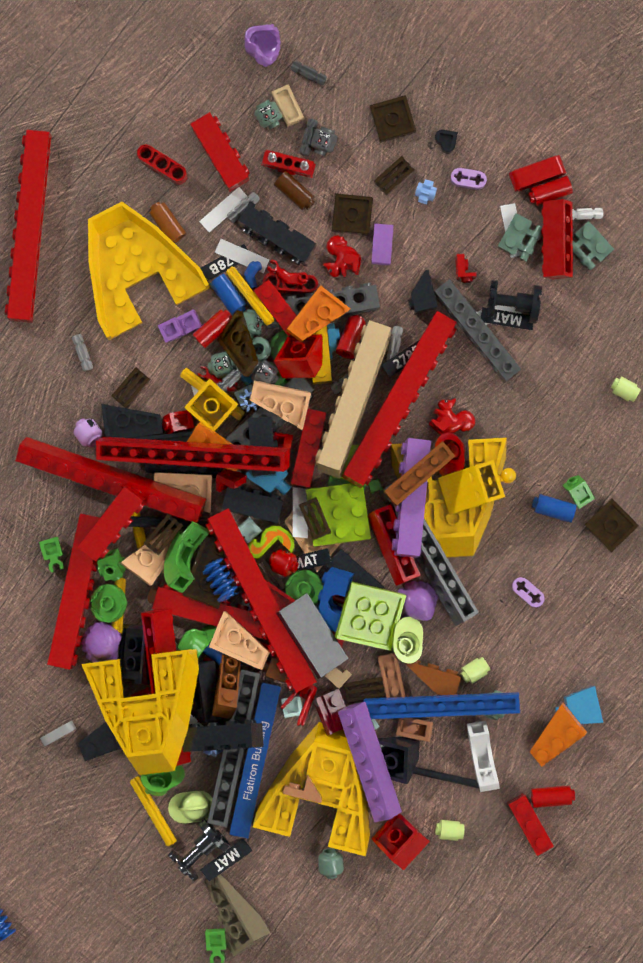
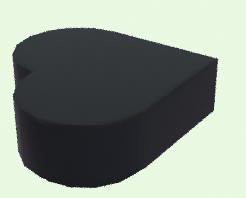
M448 130L436 132L435 141L441 145V150L444 153L449 154L454 151L458 132Z

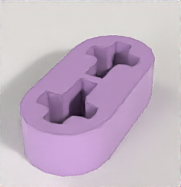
M464 168L454 169L450 177L453 185L475 190L482 189L487 181L486 175L483 172ZM458 173H462L461 176L467 179H461V181L458 182L457 178H455L454 176H457ZM477 176H480V180H483V182L476 185V182L470 180V178L476 179Z
M520 577L513 581V591L528 605L539 607L543 604V593L527 579ZM524 581V582H525L524 587H525L528 591L525 592V591L522 590V589L518 591V590H517V587H518V586H517L516 583H517V582L521 583V582ZM530 592L533 595L539 594L540 596L538 599L540 600V602L532 603V597L528 594Z

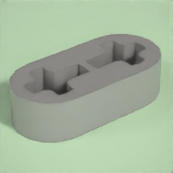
M71 720L41 737L40 740L45 747L74 731L76 727Z

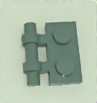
M515 213L497 248L513 256L519 250L523 252L520 259L526 262L528 257L532 256L535 244L542 237V226L537 225L533 231L529 229L532 221ZM525 235L531 237L527 245L521 244Z
M589 221L574 234L578 241L576 243L573 241V253L581 260L580 263L583 266L586 265L590 271L596 266L591 261L593 258L600 263L614 250ZM582 245L590 252L588 255L580 249Z

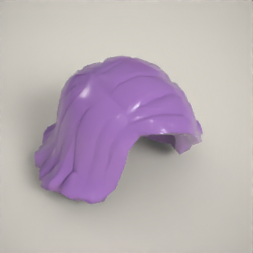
M274 24L252 26L246 30L244 39L245 50L251 57L256 59L258 64L266 67L272 65L277 59L281 49L278 28L274 27Z
M421 581L405 583L404 588L398 590L399 593L406 595L401 618L411 617L422 621L432 619L437 604L436 601L438 600L434 588L430 584Z
M95 622L92 626H89L81 642L83 645L82 651L86 652L85 657L93 663L118 659V645L121 641L120 632L106 622Z

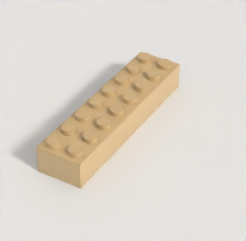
M370 320L367 326H363L361 332L362 342L356 345L354 351L355 361L351 360L348 368L349 377L344 379L341 387L342 397L338 396L336 400V413L331 414L328 423L330 430L329 432L325 431L322 439L323 449L318 450L315 458L319 472L337 478L341 477L391 339V327Z

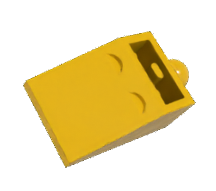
M494 460L439 477L438 481L449 515L504 498L505 494L501 482H514L516 472L512 468H505L498 475ZM485 469L490 470L491 474L489 476H484L483 471ZM491 487L496 488V494L491 495L489 489Z

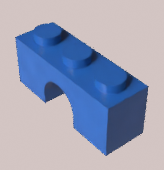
M331 567L323 575L322 583H324V587L318 595L320 604L317 609L330 630L336 632L343 608L334 603L333 595L344 597L347 595L354 573Z

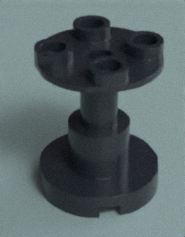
M491 280L487 317L493 318L495 305L515 307L516 312L529 313L528 323H537L541 304L539 295H542V286L533 285L531 294L517 292L516 296L497 294L498 280Z
M205 818L198 824L203 833L194 841L196 846L183 858L174 850H171L168 854L174 863L177 862L180 865L178 869L185 876L188 875L194 882L199 877L191 866L203 854L208 856L216 847L220 848L223 852H226L231 847L226 838L213 828L212 824L207 823L208 820Z

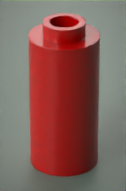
M566 175L530 188L531 192L528 193L530 202L538 206L543 204V201H551L573 194L571 182Z
M220 309L192 335L203 348H206L221 335L233 316L227 310L223 312Z
M353 315L348 317L336 349V353L343 358H354L356 345L360 342L363 326L366 325L361 316Z
M570 785L531 789L533 808L572 805V801H575V791L570 788Z

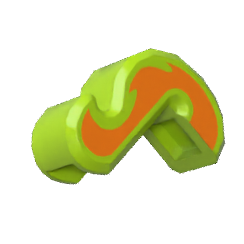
M271 526L265 529L260 543L253 539L248 545L254 558H261L277 540L291 553L295 548L292 535L281 526Z

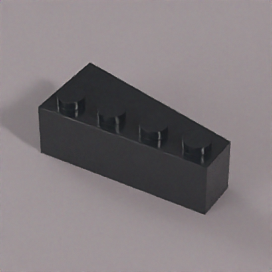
M249 201L238 220L241 232L249 237L251 235L258 238L257 241L266 247L267 245L274 248L273 251L281 256L285 254L291 257L290 261L294 264L305 266L316 248V243L297 230L293 229V231H290V227L283 221L277 220L275 222L270 213L265 210L258 211L254 208L256 204Z
M244 720V724H237V721H226L225 725L211 722L207 723L206 727H200V724H189L183 743V752L264 747L262 723H256V720Z

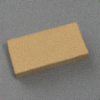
M289 84L271 92L287 127L304 120V116Z

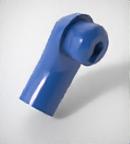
M259 261L250 262L244 272L246 282L251 289L258 287L255 275L262 269V264Z

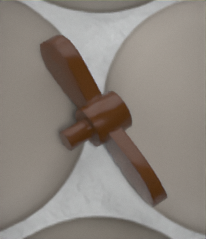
M161 573L150 586L151 589L147 598L149 603H153L155 600Z

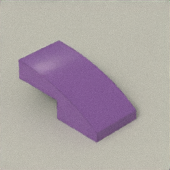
M374 224L371 264H391L393 225Z
M194 309L158 325L165 343L196 331L202 326Z

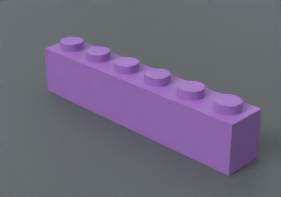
M408 438L405 443H402L401 454H404L403 462H400L399 473L404 475L430 452V440ZM427 481L395 508V511L398 512V520L395 519L394 531H397L396 539L392 541V550L395 551V556L420 557Z
M366 702L349 705L338 711L374 822L389 820L401 813L402 810Z

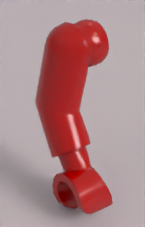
M270 260V263L274 264L276 268L272 269L268 266L267 270L270 273L276 272L277 276L286 284L304 285L307 283L309 278L307 273H289L284 268L281 269L276 260Z
M205 366L200 368L205 370L206 375L197 373V376L201 379H211L216 384L223 381L211 375ZM236 382L230 388L228 386L227 391H235L238 383Z

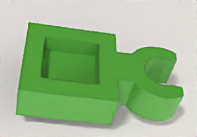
M59 537L39 542L44 561L50 559V572H54L53 566L56 563L63 570L64 563L59 560V557L63 556Z
M225 928L206 929L207 951L212 950L210 962L214 963V957L219 956L221 963H224L225 954L222 950L227 948Z

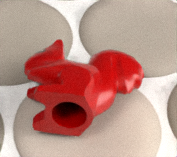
M339 235L331 237L326 244V249L330 255L337 256L334 263H324L323 266L328 269L329 274L334 278L339 276L340 271L343 277H346L347 270H353L356 275H359L361 255L354 248L347 246V241L344 237Z
M455 398L452 400H440L438 402L439 409L434 411L438 418L436 420L432 419L428 424L439 435L455 433L459 429L462 432L470 431L475 426V417L470 411L463 410L458 414L452 412L451 409L456 402Z

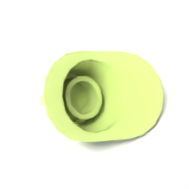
M404 617L395 626L392 648L400 661L407 664L414 663L422 654L423 627L418 620Z
M205 791L182 792L171 798L168 811L170 816L179 823L201 822L204 818L206 820L209 818L213 798Z

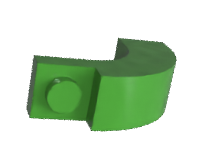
M193 521L183 533L179 531L169 546L164 562V577L167 585L181 593L194 580L190 570L193 553L209 534L207 528Z

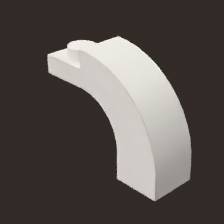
M486 720L467 724L468 737L480 792L500 789Z

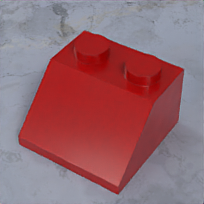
M316 334L302 342L292 335L287 337L274 360L281 377L315 378L323 361V337L321 334Z
M401 813L389 819L371 839L403 870L430 842Z

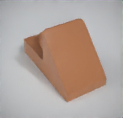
M399 718L396 735L430 742L433 722L415 718Z
M307 775L304 789H301V785L291 782L284 787L283 794L318 803L322 802V797L309 775Z

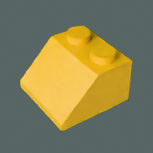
M209 379L184 408L201 423L213 431H217L235 410L238 403Z

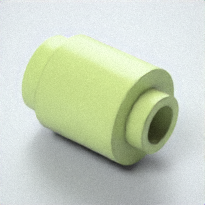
M622 376L620 379L615 378L611 385L612 393L626 401L634 402L641 390L637 387V384Z
M483 657L480 659L476 658L462 667L463 672L460 674L466 683L470 682L473 684L486 676L487 672L490 671V667Z
M440 820V823L436 824L435 834L439 836V839L463 840L464 824H460L459 821Z

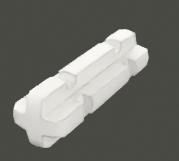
M572 209L573 220L575 218L577 220L592 219L593 217L601 219L603 217V209Z

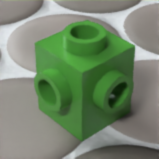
M118 548L109 551L103 559L99 557L97 560L99 574L104 577L105 581L111 579L112 581L119 580L127 569L120 564L125 558L121 556Z

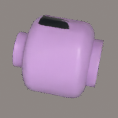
M83 418L76 423L74 435L82 446L93 447L96 445V441L101 438L102 430L95 420Z

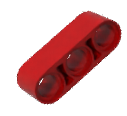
M143 144L138 148L137 156L143 165L176 185H182L186 182L187 172L181 164L150 145ZM144 151L151 152L149 158L144 159L141 157ZM160 161L167 162L165 168L160 169L157 167ZM176 171L183 172L181 178L176 179L173 177Z
M557 155L516 169L509 173V177L514 191L518 192L564 176L566 170L561 156Z
M268 273L263 278V283L270 278L276 279L277 284L274 287L279 293L304 295L315 293L318 289V280L312 275H308V281L315 283L313 289H307L304 285H295L293 288H288L285 285L286 283L277 276V273Z

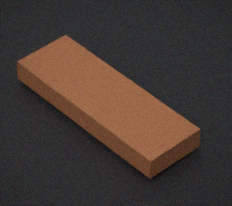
M395 653L377 656L386 698L406 697L398 658Z

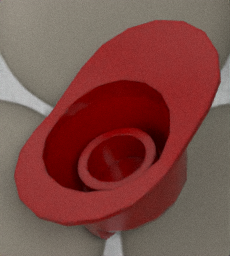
M453 433L440 435L437 438L435 447L443 441L455 457L438 470L439 473L445 476L463 470L466 453L464 443Z

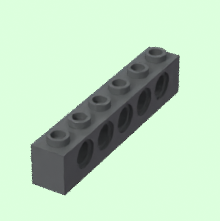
M450 279L434 291L437 300L453 320L457 322V325L504 383L521 370Z
M371 283L361 284L360 288L354 289L353 286L341 288L342 291L334 292V289L327 290L336 298H343L345 305L351 308L350 311L342 316L380 310L377 287ZM314 292L304 294L302 298H296V296L285 297V301L294 313L298 315L300 313L297 311L298 305H306ZM360 294L364 297V301L356 303L353 297ZM274 319V322L268 325L267 329L278 328L280 325Z
M292 378L284 386L311 392L310 400L314 397L312 394L314 389L304 378ZM262 407L249 417L271 416L272 421H276L277 430L285 423V420ZM248 419L226 440L232 444L240 443L241 445L250 446V440L246 438V433L249 431Z

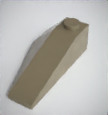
M221 874L210 882L206 880L212 902L217 905L219 910L218 920L223 923L226 931V943L234 957L270 934L262 917Z

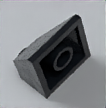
M406 737L378 738L391 780L408 784L419 760L420 741Z

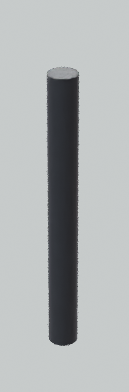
M415 767L413 772L416 775L480 789L477 780L420 767Z

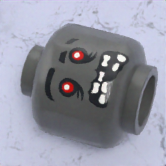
M321 126L320 129H315L310 145L315 148V153L325 156L326 152L332 153L334 151L338 137L334 130Z
M267 360L259 361L251 373V380L253 382L259 381L275 385L279 379L277 376L278 368Z

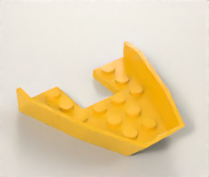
M120 202L88 219V262L98 322L108 340L142 324L126 292V289L160 273L176 306L210 288L200 267L156 225L124 202Z
M507 438L468 440L469 467L494 460L498 475L501 474L506 460ZM391 444V463L398 480L402 476L399 473L400 462H403L404 454H401L402 444ZM485 469L483 474L484 476H489L491 472L489 469ZM431 476L427 480L424 519L446 557L474 556L490 519L494 501L449 515L439 481L432 480ZM491 487L489 493L491 495L496 494V488Z
M197 649L152 654L156 694L124 698L120 659L81 664L106 723L139 775L175 771L188 731L198 677Z
M318 722L290 755L259 803L252 827L290 837L299 800L302 798L283 794L284 787L291 782L301 785V789H304L307 775H309L322 797V802L318 804L337 808L328 847L366 856L370 837L368 801L344 729L331 735H326L322 722Z

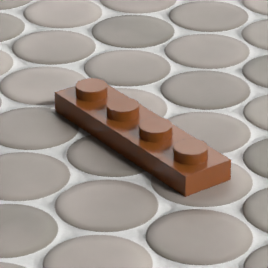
M442 441L384 491V494L395 506L399 505L453 459L455 455Z

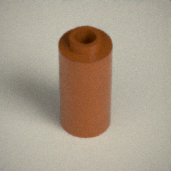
M157 202L150 207V216L161 231L174 243H177L186 236V231L164 202Z

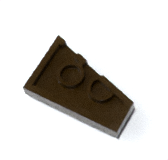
M237 310L217 340L242 375L249 377L259 361L243 311Z

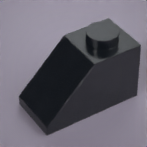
M429 270L424 271L411 292V299H408L410 311L414 310V315L436 310L438 307Z

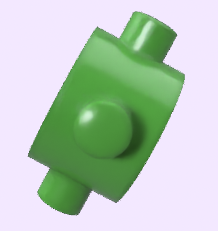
M379 478L369 482L371 494L383 490Z

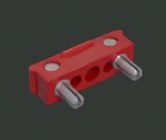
M266 150L261 166L276 169L282 173L287 171L290 175L313 178L316 164H314V161ZM290 161L292 165L286 166L285 162Z

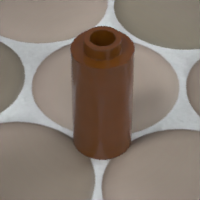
M287 171L274 183V186L302 211L305 208L309 210L315 203L313 200L315 196Z

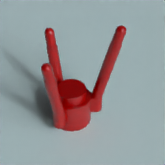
M310 685L297 693L293 692L282 704L281 709H284L300 693L299 697L305 700V703L297 721L298 726L300 724L301 726L305 725L312 699H314L318 688Z

